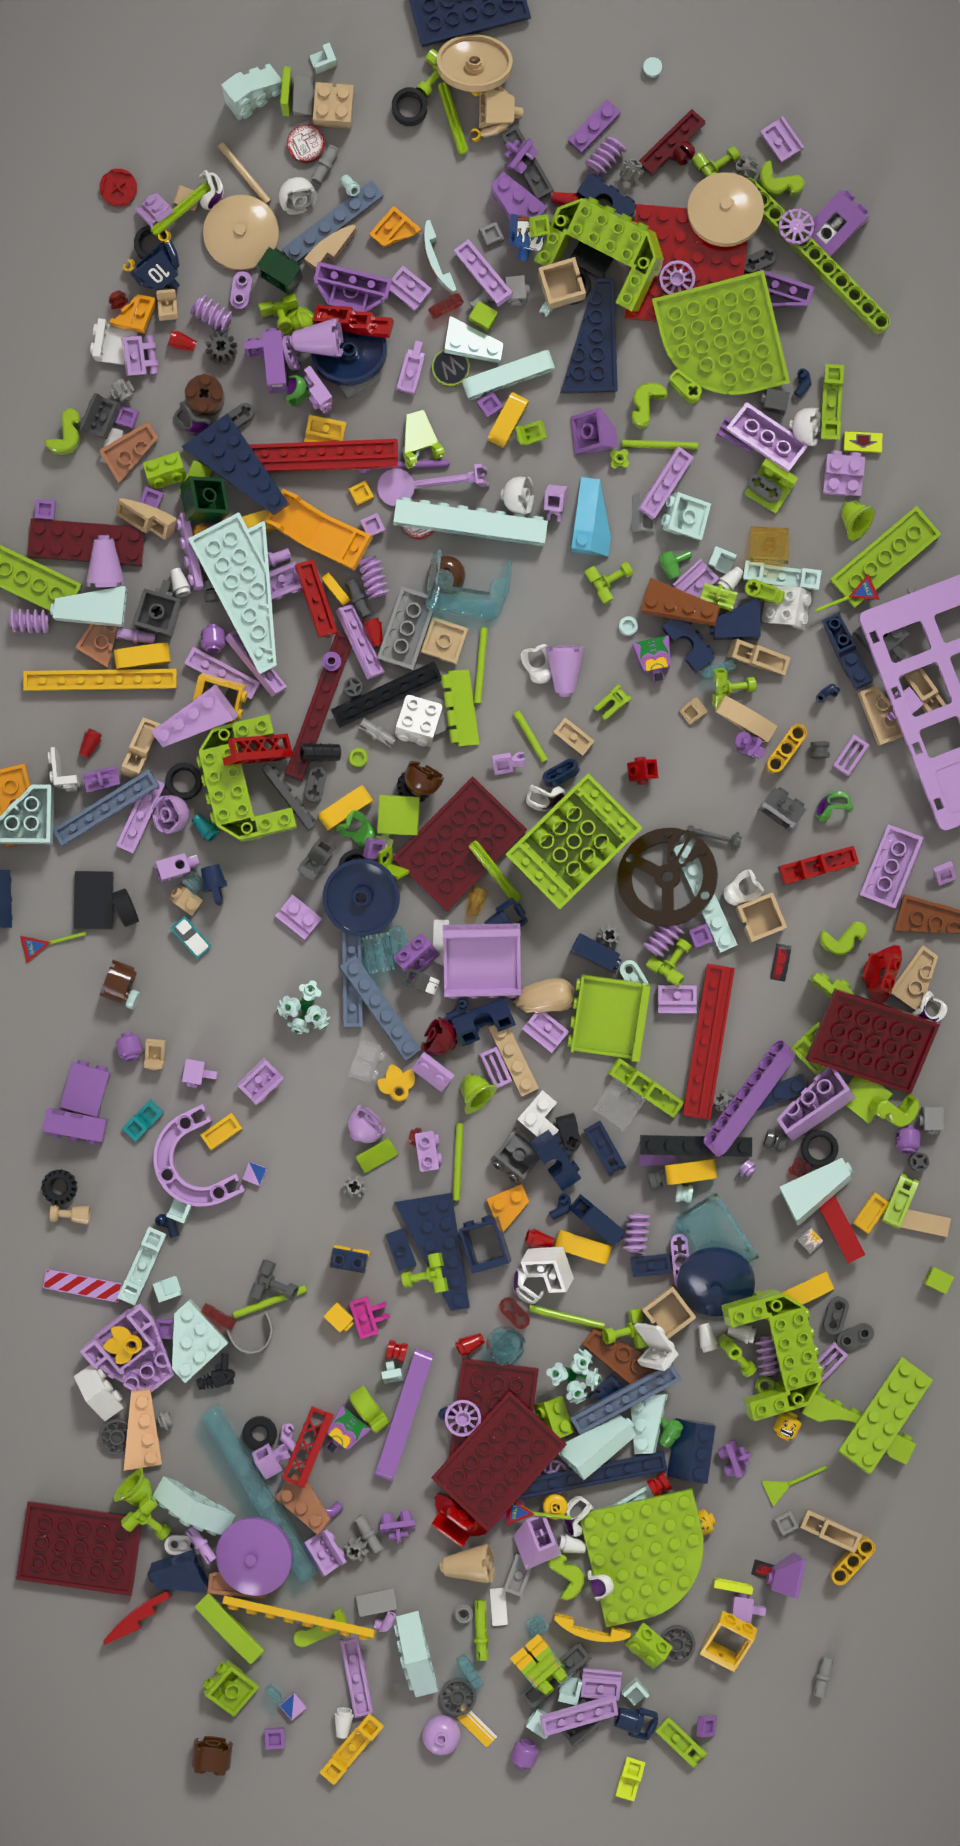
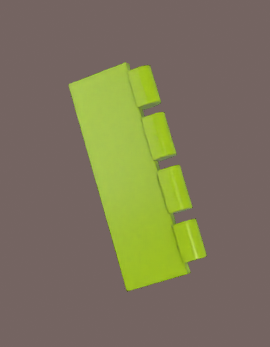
M469 669L447 671L446 675H441L443 689L450 690L444 692L445 707H452V710L446 711L448 727L455 726V729L449 730L450 743H457L458 747L480 745Z

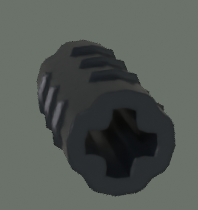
M331 743L301 744L300 758L301 761L310 762L340 761L341 747L340 744Z

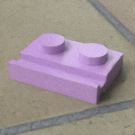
M783 116L760 131V135L780 164L804 149L803 144Z
M157 192L148 196L141 203L142 207L135 208L137 213L151 228L154 227L153 223L156 221L159 223L174 212Z
M402 265L392 278L389 292L413 311H416L432 292V288Z
M700 559L672 586L700 598L704 584L714 585L719 580V577Z
M293 894L275 915L304 940L307 939L322 920L319 915Z
M658 985V1013H697V985H680L679 988L675 985Z
M546 1012L534 1013L522 1028V1030L551 1053L569 1033L565 1027Z
M583 1667L580 1697L599 1699L614 1694L616 1701H619L622 1671Z

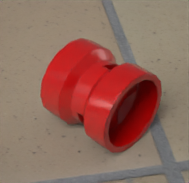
M389 1340L385 1359L391 1360L395 1358L398 1362L404 1363L408 1344H397L395 1341Z
M664 1472L658 1474L656 1480L650 1479L646 1481L654 1496L661 1495V1491L668 1492L673 1489Z

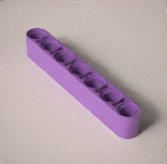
M779 1040L771 1046L705 1136L704 1144L716 1156L723 1155L729 1149L794 1060L795 1053L783 1040Z
M415 1348L374 1476L392 1482L394 1480L434 1353Z

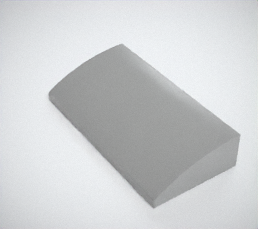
M401 586L377 659L409 671H414L432 616L438 604V598Z

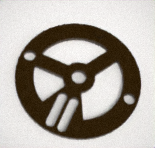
M678 828L656 829L636 839L624 853L618 869V888L625 905L639 919L658 926H675L695 918L712 900L718 881L716 861L709 847L698 836ZM687 834L688 837L676 859H671L670 856L681 836ZM691 838H695L696 842L685 862L679 863V859ZM661 843H668L667 864L658 866L640 857L649 848ZM629 854L634 855L632 862L626 861V857ZM698 857L703 869L701 888L689 904L674 910V888L681 879L679 870ZM634 867L654 876L656 884L662 888V911L646 906L637 897L632 882ZM665 872L673 874L671 881H663L662 876ZM708 892L709 898L704 900L701 898V894Z

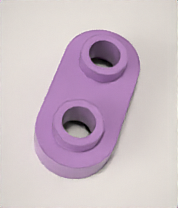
M244 271L236 273L233 278L230 302L236 310L246 309L250 302L252 278L249 273ZM241 278L246 279L245 283H240L239 280ZM241 296L243 300L241 302H237L236 298Z

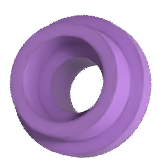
M328 652L323 656L322 664L326 670L335 671L341 665V658L335 652ZM330 658L335 659V663L332 665L328 663Z

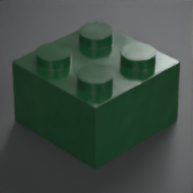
M268 247L256 265L258 275L287 295L293 293L303 278L301 267H299L300 264L292 258L290 260L285 258L284 253L277 248L273 250Z
M189 476L180 485L186 521L219 523L230 514L224 478Z

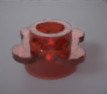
M115 291L109 296L108 302L111 304L112 309L122 308L128 302L124 292Z
M421 1128L411 1129L409 1134V1142L415 1147V1134L421 1133Z
M797 1157L794 1159L792 1167H789L788 1172L799 1178L811 1170V1165Z

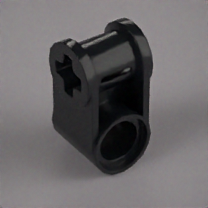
M570 1113L555 1117L564 1147L569 1151L578 1149L581 1139L575 1114ZM569 1137L577 1139L575 1147L567 1145Z

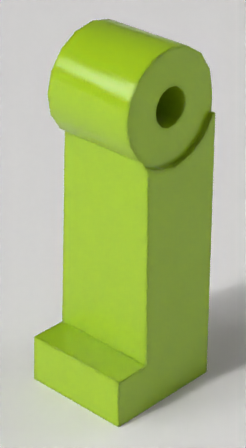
M341 1607L333 1611L334 1616L329 1618L348 1623ZM314 1625L313 1628H299L295 1632L294 1642L299 1647H306L340 1630L333 1629L332 1632L320 1630L321 1626Z

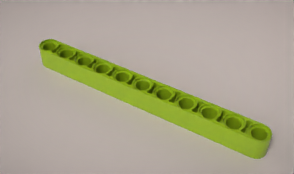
M747 178L757 187L762 199L766 202L763 220L873 332L877 334L884 333L890 324L889 316L812 238L805 242L806 245L804 246L787 243L781 237L778 228L779 221L786 211L754 179ZM770 213H777L779 215V218H771ZM787 215V216L785 217V218L789 219L790 221L792 220V218H791L790 215ZM783 220L782 226L789 225V223ZM802 232L803 238L805 239L808 236V234ZM790 233L787 238L792 240L793 234ZM796 235L795 241L800 239L799 235ZM816 253L819 258L812 259L809 254ZM829 266L832 272H824L823 267ZM836 280H843L845 286L837 285ZM856 293L859 299L853 300L849 294ZM868 306L872 312L865 313L862 307ZM876 320L884 321L885 326L879 327L876 324Z

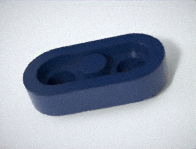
M567 759L547 770L542 778L547 787H556L575 777L580 768L576 760Z

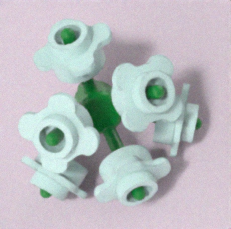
M313 980L308 984H301L299 986V991L302 992L301 1001L294 997L284 996L283 1001L279 1000L280 1005H277V1012L285 1019H288L287 1016L290 1015L292 1017L298 1016V1011L301 1008L300 1018H293L292 1023H287L292 1028L291 1031L296 1034L309 1033V1029L306 1028L307 1022L314 1024L315 1027L313 1029L317 1027L320 1030L322 1028L325 1029L329 1024L327 1020L331 1018L326 1016L327 1011L325 1008L321 1009V1007L314 1005V999L321 996V990H318L317 983Z
M580 1348L578 1349L579 1352L573 1355L571 1368H564L562 1363L557 1362L553 1368H549L546 1372L555 1386H558L564 1380L568 1381L566 1398L570 1400V1403L575 1402V1404L582 1403L586 1399L585 1396L588 1393L584 1391L586 1386H590L591 1391H594L595 1386H599L601 1382L598 1368H595L594 1371L588 1370V1364L593 1363L591 1352L586 1349L582 1351ZM576 1378L585 1379L586 1384L575 1380Z

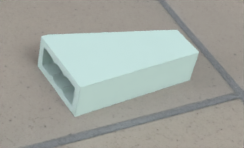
M125 586L55 598L54 604H51L50 615H53L56 621L124 627L128 589Z
M843 1158L779 1187L780 1193L797 1226L803 1223L851 1181L852 1168L848 1162H844Z
M618 1414L566 1442L567 1445L559 1453V1456L564 1463L585 1480L636 1436L633 1429L635 1426L629 1418L625 1419Z

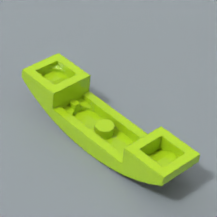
M825 364L821 408L822 440L840 441L844 365Z

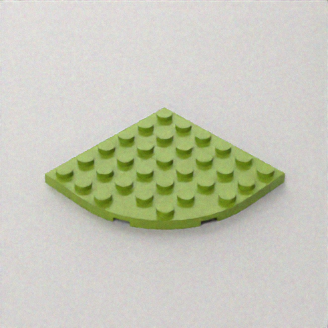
M764 270L652 299L660 335L668 356L677 369L702 388L721 394L739 395L790 383Z
M693 1488L590 1510L580 1520L593 1575H607L614 1583L613 1592L607 1597L600 1599L606 1627L644 1620L667 1611L687 1594L695 1582L702 1563L704 1537Z

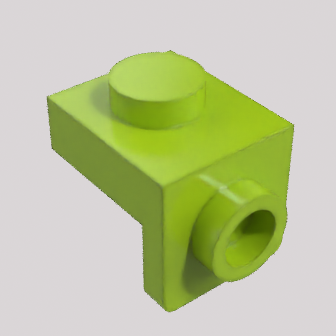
M543 420L515 427V436L520 445L529 446L548 439Z

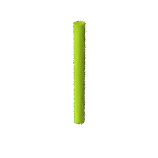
M622 440V447L676 449L679 446L682 449L698 450V442Z
M485 627L480 628L474 696L475 704H482L488 628Z
M456 1123L453 1200H460L464 1123Z
M306 1285L299 1287L296 1296L308 1292ZM285 1293L276 1295L234 1311V1318H240L288 1300V1298L284 1296Z
M531 1304L528 1311L603 1330L605 1326L604 1322Z

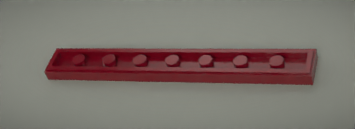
M336 632L329 651L335 652L340 656L341 665L335 671H328L323 667L293 749V756L290 757L285 771L286 776L303 781L310 761H301L300 746L301 744H317L352 648L347 635ZM330 658L328 660V663L331 665L334 664L335 659Z

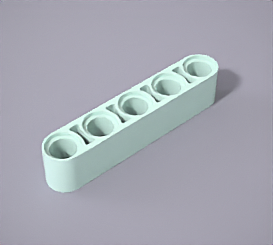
M545 350L468 377L462 381L468 400H473L488 395L492 391L496 392L547 374L556 368L549 350Z

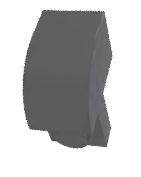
M319 838L297 870L303 876L314 880L321 873L336 848Z

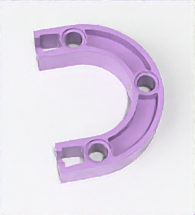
M205 1104L199 1105L170 1121L160 1133L154 1148V1168L160 1184L173 1198L191 1206L215 1205L246 1191L243 1184L239 1185L240 1190L229 1193L226 1187V1183L233 1179L236 1182L239 1181L238 1173L214 1185L201 1187L190 1184L177 1171L175 1151L180 1140L189 1132L212 1122L210 1115H207L206 1120L195 1123V1119L192 1116L201 1109L203 1112L206 1111ZM185 1117L191 1121V1125L187 1129L181 1126V1121ZM166 1169L171 1170L173 1173V1177L170 1180H166L163 1177V1172ZM217 1187H221L224 1190L222 1198H217L214 1194V1190Z

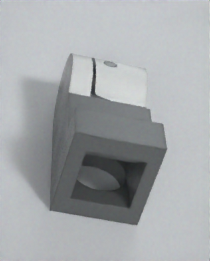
M408 968L402 984L435 995L440 980ZM416 974L414 982L411 984L410 977Z

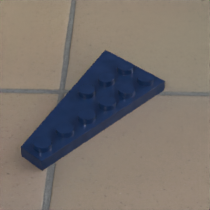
M409 0L421 47L448 41L458 36L475 34L531 19L527 0Z
M595 278L561 394L618 391L614 278Z
M228 413L181 446L271 514L276 515L290 505Z
M452 1193L395 1202L427 1266L430 1267L428 1255L442 1253L444 1266L441 1267L442 1275L446 1277L449 1291L442 1292V1295L450 1310L470 1308Z

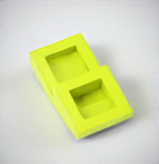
M626 1757L617 1785L616 1797L632 1802L635 1801L646 1762Z

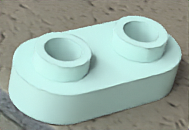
M627 960L621 964L619 971L624 980L648 983L636 962ZM629 966L633 969L631 974L626 973V967Z

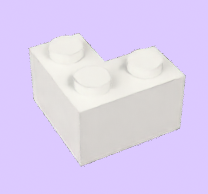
M542 1090L517 1120L537 1137L547 1130L554 1135L559 1130L545 1116L557 1102Z
M563 1247L528 1248L521 1260V1265L527 1278L544 1277L549 1293L567 1292L574 1279Z
M90 1364L76 1374L74 1378L87 1404L106 1421L124 1408L121 1403L123 1398L117 1390L113 1391L112 1385L108 1380H105L107 1377L106 1373L101 1368L96 1369Z

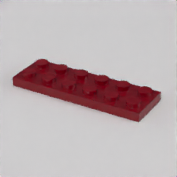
M31 519L28 557L90 562L94 539H98V535H109L110 539H114L120 565L142 566L145 533L134 526Z

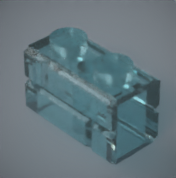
M389 932L362 936L361 948L365 952L366 960L364 961V966L368 973L374 974L396 970Z

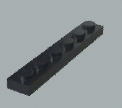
M435 661L330 710L340 728L403 699L407 695H411L441 681V674Z
M640 1135L641 1155L716 1156L704 1144L705 1136ZM737 1137L729 1149L721 1156L752 1157V1137Z

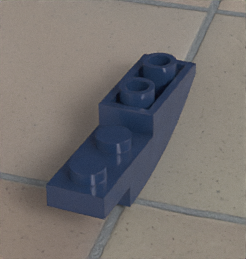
M840 613L822 620L833 650L854 689L857 690L873 683V679L856 649V644Z

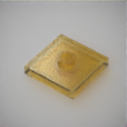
M751 526L750 562L788 564L789 528Z

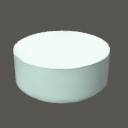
M655 57L648 58L643 65L644 74L650 78L660 75L662 71L661 61Z
M631 616L622 618L619 623V631L625 636L634 635L638 629L636 619Z
M131 990L126 1001L127 1008L134 1010L139 1000V991Z

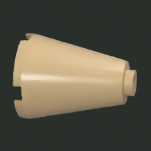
M483 1544L443 1558V1561H440V1571L444 1573L445 1577L492 1583L495 1576V1567H492V1561H494L492 1547L490 1544Z

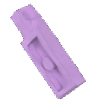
M415 341L413 350L408 349V352H406L396 388L397 391L415 395L425 360V353H421L423 342Z

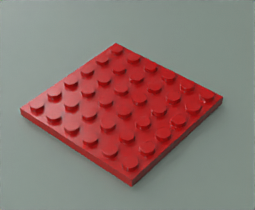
M636 204L635 222L648 225L649 229L656 233L664 258L661 270L672 261L679 260L688 263L695 273L693 288L744 275L747 241L729 247L716 246L704 241L694 232L688 220L687 208ZM676 264L677 270H680L681 264ZM673 265L668 267L671 272L674 271ZM684 267L682 272L686 273L689 269ZM665 271L663 276L670 277V274ZM691 273L685 276V278L692 279ZM660 274L659 276H654L639 310L630 311L626 309L625 319L657 322L652 299L668 295L660 285ZM663 280L664 285L670 282V280ZM684 282V283H685L688 287H690V285H691L692 282ZM671 284L666 289L671 291L673 285ZM680 286L681 291L687 290L683 286ZM675 287L673 293L679 292L678 287Z

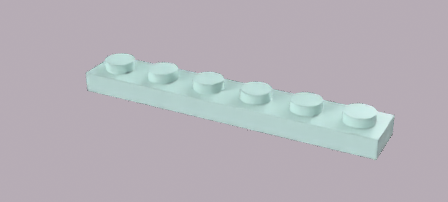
M691 841L688 842L679 859L681 864L685 862L693 848ZM684 843L676 846L673 850L676 857ZM698 857L682 868L694 897L698 894L703 880V869ZM703 892L701 898L704 900L708 899L709 893ZM714 893L712 900L701 913L719 953L738 944Z

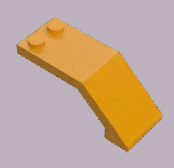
M282 489L281 492L290 505L276 515L269 512L264 522L308 550L355 571L373 537L324 514L302 500L298 495Z

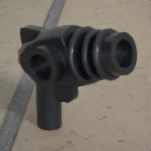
M221 1353V1364L215 1365V1370L211 1371V1377L207 1373V1378L204 1375L203 1378L200 1376V1378L196 1379L199 1390H205V1386L209 1389V1385L213 1389V1385L215 1388H220L224 1385L234 1384L235 1372L228 1369L229 1353Z

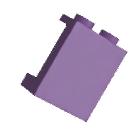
M78 1060L77 1063L72 1062L60 1107L99 1117L100 1107L111 1072H107L108 1068L97 1065L96 1068L89 1067V1062Z

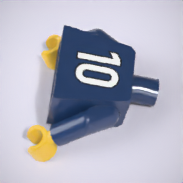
M165 230L167 234L166 239H163L162 235L158 234V239L165 243L164 246L162 243L159 244L137 263L133 259H127L130 262V268L123 264V269L130 271V275L139 286L150 289L154 288L157 291L165 286L175 290L180 286L175 279L178 276V268L180 266L178 253L173 242L170 241V232Z

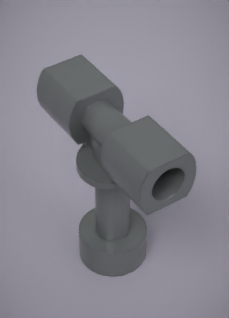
M263 1259L258 1271L261 1275L258 1282L253 1284L249 1295L262 1300L266 1289L270 1290L272 1287L284 1292L286 1298L294 1300L299 1286L292 1283L287 1286L275 1281V1276L272 1274L276 1263Z

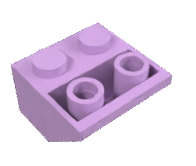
M534 1516L527 1519L513 1535L526 1570L562 1555L547 1517Z

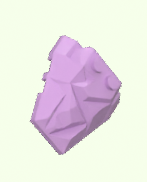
M142 1304L124 1311L98 1331L93 1339L87 1342L80 1350V1353L92 1367L96 1369L101 1368L110 1378H115L122 1382L123 1386L131 1391L150 1388L151 1392H153L174 1375L154 1318ZM114 1326L127 1328L131 1335L138 1336L142 1341L141 1350L133 1354L131 1360L125 1364H116V1354H112L103 1348L105 1342L113 1337L111 1328ZM131 1341L129 1342V1345L131 1347L136 1346V1343Z

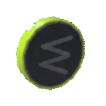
M442 350L435 356L432 362L434 378L442 385L449 387L460 385L469 374L470 364L468 358L464 356L444 353V350Z

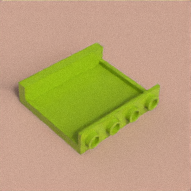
M581 974V979H577L576 990H579L578 998L574 997L573 1003L576 1015L571 1017L570 1028H573V1035H569L567 1047H571V1052L579 1051L628 1058L639 1062L651 988L650 984Z

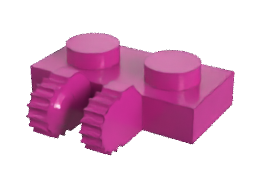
M368 1296L349 1302L360 1339L379 1334L376 1322L390 1318V1314L386 1313L376 1318L373 1315L374 1310L385 1308L387 1306L386 1302L371 1306Z

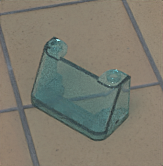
M716 1192L711 1193L676 1217L678 1220L675 1223L681 1233L685 1231L697 1250L710 1247L726 1248L739 1253L749 1263L759 1258Z

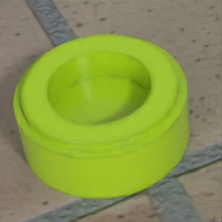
M355 748L349 754V761L352 766L360 768L366 765L368 755L365 750Z

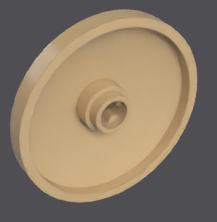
M469 34L458 36L446 42L437 54V71L440 77L450 86L463 91L482 92L494 89L502 85L512 72L513 59L509 49L499 40L485 35Z
M727 172L716 173L701 180L692 190L687 207L688 220L694 232L704 241L722 247L739 245L749 240L759 229L764 214L763 199L757 187L747 178Z
M234 195L222 199L209 211L203 226V238L208 253L219 265L233 271H250L257 268V263L268 247L273 250L277 248L279 227L274 213L263 201L248 195Z

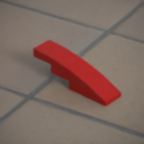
M317 305L312 320L313 323L318 324L338 318L342 331L382 338H390L394 325L392 318L374 317L372 312L354 311L353 307Z
M851 846L781 865L777 868L782 885L858 865L859 862L855 848Z
M832 1196L819 1210L849 1264L865 1256V1253L836 1197Z
M170 1590L160 1592L133 1609L103 1640L104 1645L141 1629L142 1624L140 1620L155 1614L157 1611L155 1605L170 1599L172 1596Z

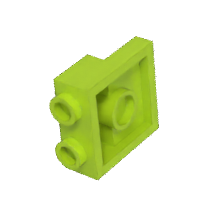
M823 972L814 973L809 978L810 982L830 998L834 988L854 994L849 989L851 985L844 979H835L830 983L831 979Z
M227 1660L225 1663L222 1662L216 1668L217 1673L213 1678L209 1677L205 1680L202 1690L207 1698L235 1717L258 1690L259 1685L245 1675L239 1667Z

